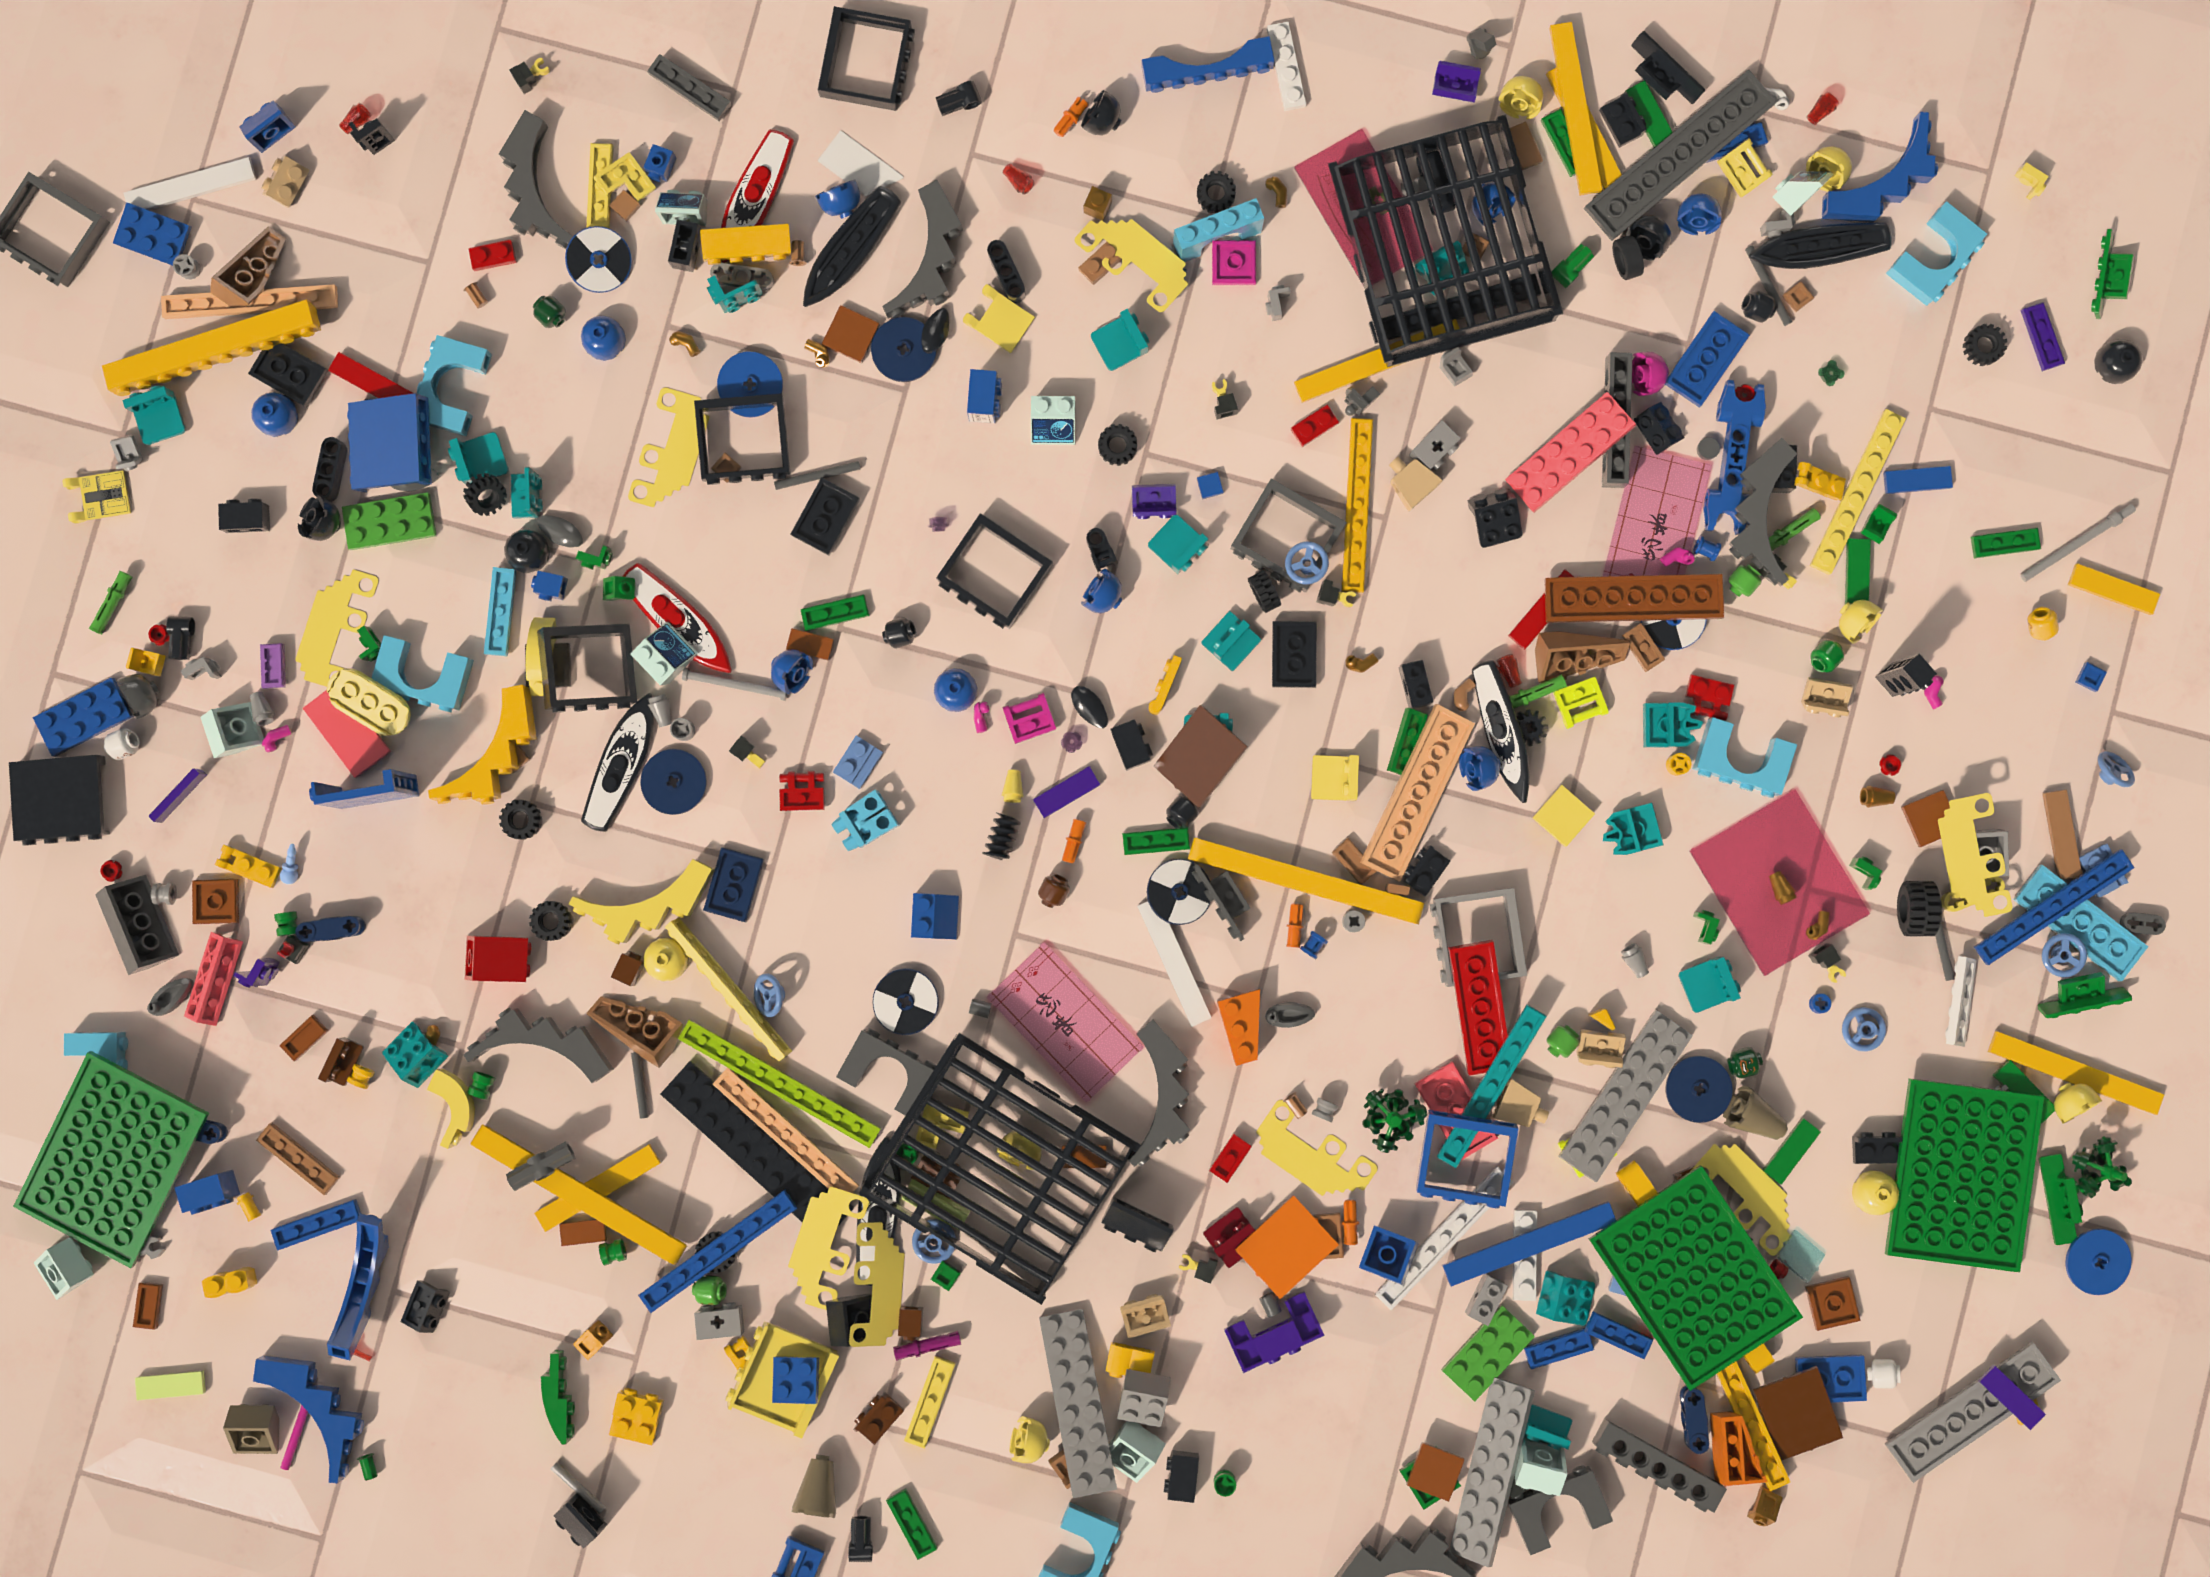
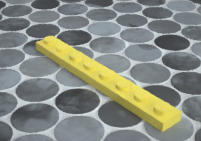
M1888 409L1883 411L1809 566L1828 575L1832 574L1906 418Z
M680 918L669 922L665 926L669 936L681 945L686 956L692 958L697 964V969L711 981L712 987L725 997L728 1006L736 1010L740 1020L752 1029L755 1038L763 1042L768 1048L769 1054L778 1061L787 1057L792 1052L789 1046Z

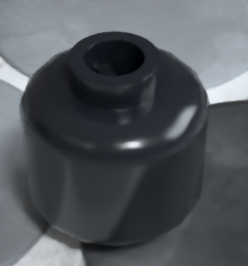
M1753 291L1744 297L1741 309L1745 317L1763 323L1768 318L1774 316L1776 312L1775 300L1768 294Z
M905 617L889 621L885 624V631L882 632L883 640L895 649L913 643L914 637H916V628L911 620L908 621Z
M1179 796L1166 809V819L1174 828L1185 829L1198 817L1199 811L1196 805L1187 797Z

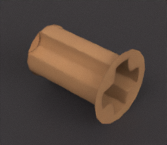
M794 240L791 242V261L789 264L793 266H804L807 264L804 261V241Z
M474 282L465 287L463 291L468 293L477 309L485 306L488 301L478 288V282Z
M1294 1092L1285 1098L1283 1102H1286L1296 1118L1299 1119L1308 1111L1297 1097V1092Z

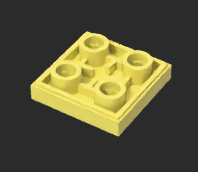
M1560 785L1532 819L1564 847H1567L1595 813L1568 789Z

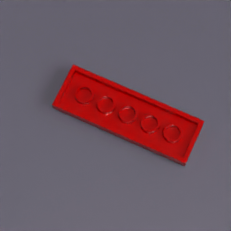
M1493 940L1448 947L1465 1061L1469 1076L1487 1072L1508 1036Z

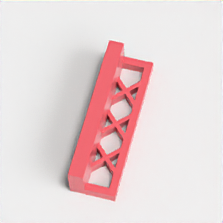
M215 932L210 933L184 1014L185 1017L196 1023L217 1025L243 941L225 937Z

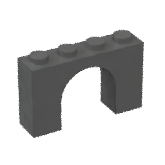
M870 1028L867 1031L861 1030L836 1077L856 1088L868 1066L875 1059L891 1057L898 1060L904 1066L908 1080L907 1086L894 1110L906 1115L935 1069L936 1064L928 1060L925 1063L918 1060L919 1055L908 1049L906 1052L898 1048L899 1044L890 1039L887 1042L880 1039V1034Z
M1584 1465L1574 1468L1572 1473L1567 1474L1560 1495H1569L1579 1501L1586 1520L1593 1530L1613 1522L1592 1469ZM1534 1489L1508 1500L1509 1508L1530 1555L1551 1547L1541 1522V1512L1545 1503L1552 1497L1557 1496L1553 1494L1547 1495L1542 1491Z

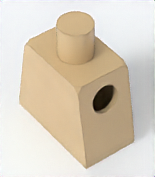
M1398 456L1389 464L1397 474L1390 483L1409 512L1442 482L1441 478L1416 459L1406 465Z
M1509 1079L1491 1117L1530 1127L1533 1119L1544 1124L1548 1118L1549 1111L1539 1107L1540 1097L1514 1080Z

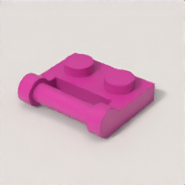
M1044 693L1038 694V697L1010 707L1009 705L1002 707L1015 744L1056 730ZM1041 705L1043 711L1014 721L1012 715Z

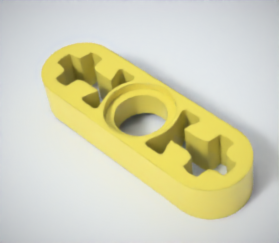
M1996 876L1985 879L1986 887L1991 885V881L1997 882L1998 885L1995 887V890L1988 889L1987 893L2005 889V883L2001 877ZM1947 892L1941 898L1942 908L1948 912H1956L1975 905H1969L1966 897L1955 902L1954 906L1948 905V902L1951 900L1950 896L1951 898H1959L1958 892Z

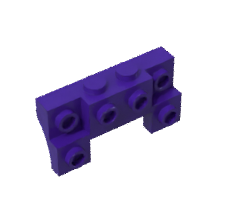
M1305 1292L1284 1300L1291 1315L1290 1318L1252 1336L1244 1319L1224 1328L1243 1373L1267 1362L1269 1364L1276 1363L1281 1360L1280 1356L1289 1353V1355L1295 1354L1301 1350V1346L1325 1336Z

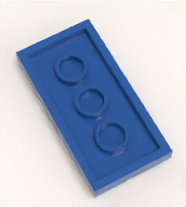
M1713 311L1669 374L1665 385L1700 408L1750 335Z
M109 678L34 716L33 720L51 756L56 757L133 718V715L115 678Z

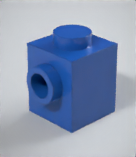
M652 144L643 168L650 179L660 182V180L667 182L677 158L673 151Z
M537 571V575L533 576L531 587L533 592L539 595L538 599L552 601V598L563 600L568 579L564 576Z

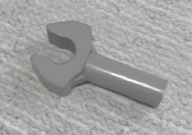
M150 1236L140 1256L147 1254L150 1259L160 1257L166 1249L154 1250L153 1243L162 1240V1237Z

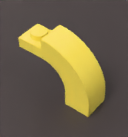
M534 617L531 622L526 645V680L529 681L530 696H543L537 631L543 627H556V618ZM551 639L552 653L557 639Z
M436 1069L427 1090L441 1096L450 1107L451 1121L440 1143V1146L449 1149L459 1144L463 1135L460 1133L461 1131H471L475 1118V1105L472 1095L467 1093L468 1087L459 1077L445 1069Z

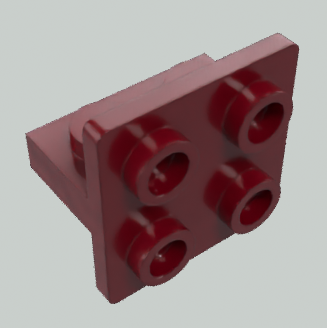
M1235 1207L1203 1231V1235L1211 1244L1217 1256L1222 1259L1228 1268H1231L1243 1259L1235 1249L1255 1229L1239 1207Z

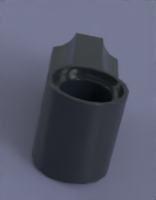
M974 81L964 82L957 86L956 90L935 97L942 116L963 108L970 110L982 103Z
M169 616L166 624L167 633L170 636L168 658L190 660L191 637L195 633V620L193 617Z
M852 1517L851 1541L849 1542L848 1552L849 1562H872L871 1517Z

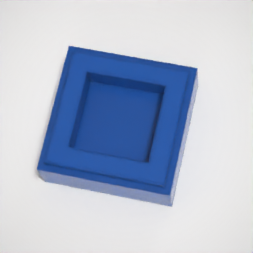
M1218 472L1197 477L1202 500L1224 493Z
M2086 662L2075 683L2093 692H2097L2107 672Z

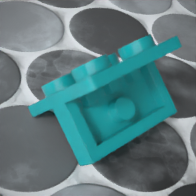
M1455 241L1453 246L1461 274L1469 273L1461 243ZM1443 246L1433 252L1440 280L1453 277L1445 247ZM1424 258L1414 266L1416 271L1429 284L1432 282Z
M1229 611L1201 641V644L1229 670L1234 671L1261 642V638L1249 628L1250 624L1245 620L1241 621Z
M1532 1404L1524 1438L1538 1443H1547L1549 1447L1556 1450H1561V1448L1568 1450L1571 1440L1567 1436L1573 1421L1569 1417Z

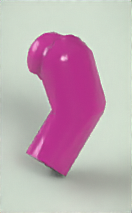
M1677 547L1661 557L1660 561L1665 567L1674 561L1690 565L1695 561V556L1691 551Z

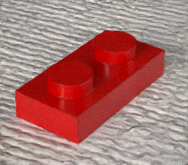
M511 240L468 248L474 272L517 263Z
M1327 404L1291 427L1290 430L1300 445L1304 447L1338 425L1339 421Z
M1233 1133L1209 1171L1228 1183L1252 1145Z

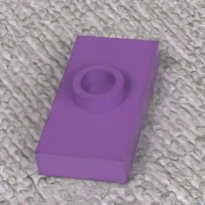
M260 644L261 688H286L284 644Z

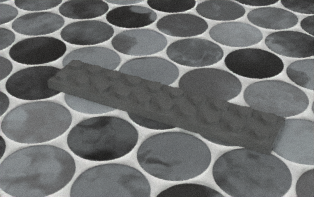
M1750 70L1746 71L1583 209L1608 238L1613 241L1764 115L1777 101Z

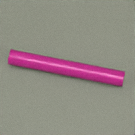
M302 1405L280 1466L283 1470H289L308 1415V1411Z

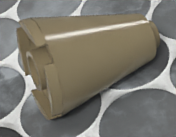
M1742 1086L1737 1089L1740 1092L1736 1096L1732 1095L1730 1104L1723 1113V1117L1726 1119L1724 1124L1734 1129L1774 1140L1783 1138L1788 1130L1786 1120L1752 1088Z
M816 1454V1459L811 1458L791 1512L835 1518L833 1461H829L830 1456Z

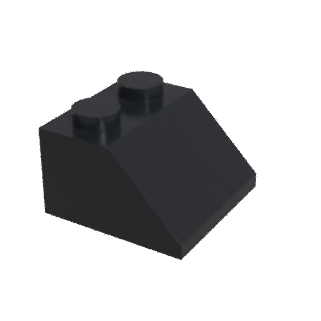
M872 1293L826 1301L831 1346H850V1327L856 1323H870ZM857 1328L853 1334L856 1342H862L866 1336L863 1328Z
M577 1493L553 1515L556 1518V1524L561 1529H566L571 1535V1540L577 1546L581 1545L583 1549L599 1536L608 1525Z

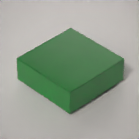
M942 1261L930 1280L949 1291L961 1271L946 1261Z

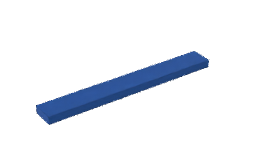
M2119 849L1975 945V950L1984 963L1990 965L2135 867L2123 849Z
M784 1190L638 1296L649 1312H654L798 1207L787 1191Z
M1607 1201L1442 1264L1449 1285L1452 1287L1601 1230L1616 1221L1610 1203Z

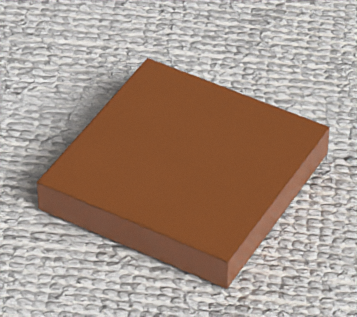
M840 305L823 339L822 345L862 364L880 324Z
M1944 790L1901 807L1918 847H1923L1941 839L1938 819L1944 818V811L1950 808Z
M239 879L192 880V924L239 923Z
M1849 1276L1805 1286L1815 1330L1820 1331L1861 1321Z
M1421 1442L1406 1485L1449 1502L1465 1459Z

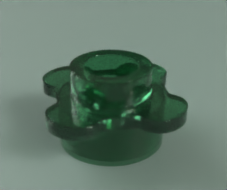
M1830 360L1826 367L1818 370V375L1827 386H1833L1836 380L1842 379L1845 375L1844 371L1838 368L1837 362L1834 360Z

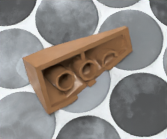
M268 226L211 277L210 293L228 306H248L263 292L286 242V238Z
M1561 631L1539 633L1535 647L1538 682L1540 684L1562 674L1564 680H1567V676L1576 673L1582 675L1588 669L1597 666L1603 668L1624 661L1630 642L1623 639Z
M600 997L587 1012L590 1018L658 1068L673 1053L683 1027V1023L666 1012H655L647 1010L646 1007L642 1006L634 1007L626 1005L625 1002Z

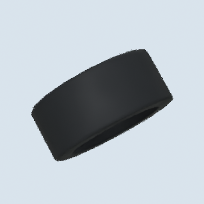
M1629 235L1615 240L1612 250L1615 265L1620 276L1624 280L1641 276L1644 273V261L1636 239Z

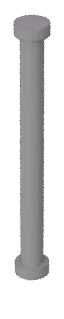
M684 668L682 673V680L684 681L690 679L779 697L783 701L787 698V693L779 688L690 671L689 668Z

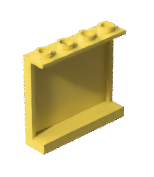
M764 1321L762 1327L758 1326L753 1338L756 1339L753 1347H748L744 1356L746 1360L743 1368L739 1367L735 1376L736 1385L734 1389H729L725 1401H728L727 1407L729 1410L733 1407L790 1430L794 1436L802 1439L817 1404L772 1403L773 1357H819V1402L839 1358L837 1350Z

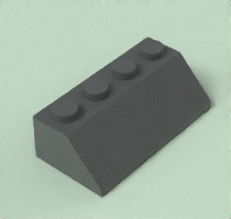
M146 875L105 886L95 894L128 975L150 969L179 956L159 905L152 903V888Z

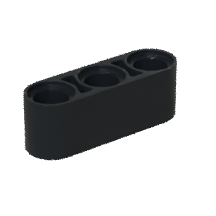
M1436 150L1427 153L1436 187L1449 184L1440 152ZM1416 156L1420 177L1422 176L1425 179L1419 156ZM1451 193L1439 196L1444 213L1455 210V202ZM1427 199L1431 213L1435 216L1431 199Z
M993 240L987 247L991 265L1007 299L1013 303H1020L1024 300L1026 294L1024 283L1004 242ZM999 248L1003 250L1000 256L992 255L994 249ZM1010 268L1012 273L1004 276L1001 274V270ZM1013 287H1018L1021 289V292L1018 295H1012L1010 290Z
M335 437L325 438L321 444L312 486V492L316 497L321 496L331 502L338 497L347 456L346 445ZM334 444H338L337 451L331 453V447ZM333 465V472L331 474H327V467ZM328 486L329 492L322 496V489Z

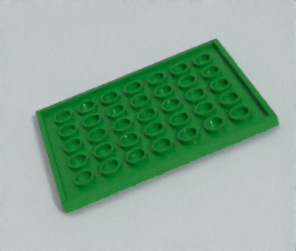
M89 1051L80 1066L13 1207L131 1269L136 1265L140 1253L159 1218L205 1124L209 1112L97 1053Z
M1908 1078L1901 1130L1903 1142L1899 1144L1895 1182L1899 1190V1200L1896 1207L1890 1212L1885 1254L1888 1256L2020 1273L2044 1096Z
M1701 1165L1588 1238L1690 1391L1803 1318Z

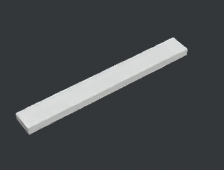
M1496 1166L1472 1192L1500 1196L1503 1171ZM1511 1179L1509 1187L1514 1183ZM1463 1201L1416 1250L1404 1286L1387 1280L1375 1295L1392 1310L1490 1207L1485 1203L1470 1205Z

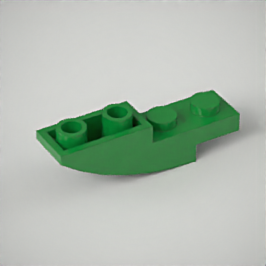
M554 1350L550 1353V1372H546L541 1376L542 1400L554 1434L562 1445H566L574 1437L575 1426L571 1424V1415L575 1413V1402H572V1395H563L567 1387L566 1379H563V1370H566L567 1357L564 1356V1350Z

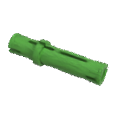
M1811 508L1781 530L1777 529L1774 531V535L1768 538L1771 550H1775L1780 545H1786L1789 539L1820 520L1819 512L1815 508Z
M119 570L114 583L107 589L108 594L89 626L90 630L101 635L103 634L119 601L125 597L124 592L133 576Z
M1560 674L1524 691L1522 689L1518 690L1517 694L1510 696L1513 708L1522 705L1525 707L1529 705V702L1566 688L1567 685L1564 677Z

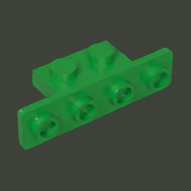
M2107 229V235L2102 236L2101 249H2104V254L2098 260V270H2101L2100 278L2095 280V291H2098L2097 299H2093L2091 305V312H2094L2096 319H2101L2104 299H2128L2134 255L2111 254L2114 240L2112 229Z
M2101 972L2059 980L2058 1000L2038 1004V1010L2045 1018H2058L2062 1015L2078 1014L2081 1011L2121 1005L2124 1002L2132 1001V995L2124 987L2105 990V976Z
M2061 1154L2039 1157V1164L2054 1244L2072 1243L2077 1238L2075 1224L2082 1223L2081 1216H2083V1208L2077 1196L2079 1194L2078 1183L2074 1178L2065 1175Z

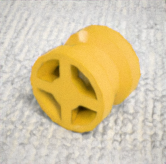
M1684 753L1673 754L1666 761V769L1675 776L1687 773L1692 765L1691 759Z
M354 1064L352 1067L353 1073L351 1076H348L347 1082L356 1087L368 1089V1081L374 1076L375 1072L362 1065Z

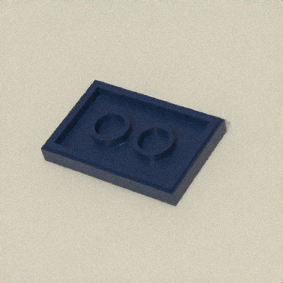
M721 847L703 911L746 923L764 859Z

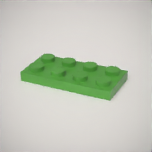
M428 492L342 506L347 546L350 551L436 537L431 497Z
M1500 1305L1489 1326L1482 1324L1441 1370L1475 1402L1493 1383L1494 1378H1497L1535 1336L1504 1306Z

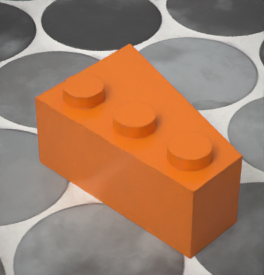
M1260 989L1218 1000V1008L1235 1065L1238 1066L1258 1060Z
M1732 1411L1710 1413L1715 1481L1724 1486L1768 1482L1759 1465V1458L1752 1447V1440L1743 1417Z

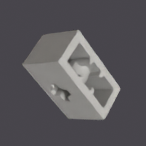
M1441 420L1411 451L1409 456L1413 460H1418L1430 471L1432 469L1436 471L1444 463L1442 458L1447 453L1451 456L1459 448L1457 443L1461 438ZM1439 445L1440 449L1434 452L1432 450L1433 447Z
M1487 1273L1483 1274L1465 1313L1469 1317L1489 1326L1508 1285Z
M735 1302L722 1304L721 1308H714L713 1305L700 1306V1310L694 1313L697 1340L741 1336L744 1333L742 1305L736 1306ZM718 1316L720 1319H724L721 1325H719V1322L714 1321Z

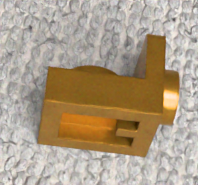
M597 1320L573 1345L589 1360L613 1337V1334L600 1320Z
M1763 1487L1760 1488L1754 1508L1748 1512L1747 1517L1753 1519L1755 1524L1763 1527L1775 1523L1783 1497Z

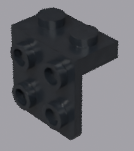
M1498 489L1494 493L1488 495L1480 494L1473 499L1467 500L1468 507L1475 516L1479 544L1482 548L1522 537L1523 533L1517 498L1510 489Z

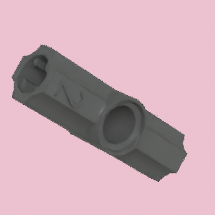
M565 1141L547 1152H541L529 1158L527 1163L507 1173V1181L512 1189L517 1191L535 1180L539 1181L555 1172V1169L576 1159L574 1152L568 1142Z

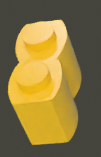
M243 1267L232 1272H221L202 1281L206 1298H217L227 1293H239L258 1284L255 1268Z
M1111 1342L1106 1371L1110 1372V1376L1122 1378L1126 1374L1127 1369L1151 1373L1155 1351Z

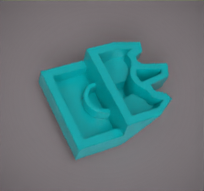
M1681 702L1644 703L1643 748L1686 747L1696 741L1695 737L1690 734V730L1700 729L1703 721L1690 717V713L1695 712L1696 706Z
M1653 803L1614 812L1605 821L1608 825L1613 826L1614 829L1603 834V841L1617 843V847L1613 849V855H1628L1664 845Z

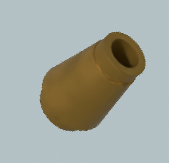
M1867 786L1860 791V802L1868 808L1894 804L1896 796L1894 791L1873 786Z
M1781 871L1768 876L1775 899L1779 901L1780 905L1797 898L1795 894L1797 891Z

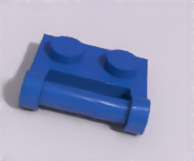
M788 1536L779 1565L771 1577H785L784 1573L794 1549L801 1552L790 1577H815L825 1551L801 1542L795 1537Z

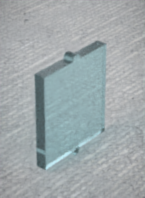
M1795 1229L1788 1240L1783 1242L1784 1246L1777 1258L1804 1282L1808 1283L1814 1273L1819 1270L1818 1266L1825 1254Z

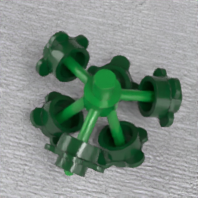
M1382 1088L1378 1092L1373 1090L1366 1096L1367 1103L1363 1107L1365 1109L1370 1107V1109L1367 1110V1117L1362 1121V1125L1364 1128L1370 1129L1374 1135L1380 1133L1385 1123L1389 1125L1386 1134L1381 1133L1378 1139L1372 1140V1143L1377 1145L1379 1151L1389 1153L1390 1150H1398V1146L1395 1145L1396 1141L1400 1139L1411 1141L1413 1139L1412 1128L1414 1123L1419 1122L1421 1126L1425 1124L1424 1118L1427 1117V1109L1423 1104H1420L1418 1099H1415L1414 1105L1408 1107V1113L1400 1115L1398 1112L1409 1105V1100L1405 1099L1401 1089H1395L1390 1094L1385 1093L1382 1095L1384 1092ZM1384 1101L1387 1102L1388 1109L1383 1105ZM1377 1108H1380L1386 1114V1117H1384L1382 1113L1376 1112L1375 1110Z
M2103 1136L2097 1139L2098 1143L2093 1144L2091 1154L2086 1153V1148L2084 1147L2081 1153L2077 1151L2072 1156V1164L2076 1165L2074 1172H2077L2078 1169L2082 1170V1177L2078 1179L2080 1192L2091 1199L2100 1191L2101 1182L2104 1180L2110 1182V1188L2113 1191H2118L2123 1186L2129 1187L2132 1184V1179L2126 1173L2127 1168L2122 1165L2115 1166L2112 1164V1153L2116 1151L2115 1145L2118 1142L2116 1140L2112 1141L2111 1137ZM2087 1166H2091L2093 1168L2100 1170L2101 1176H2099L2096 1172H2089V1170L2086 1169Z

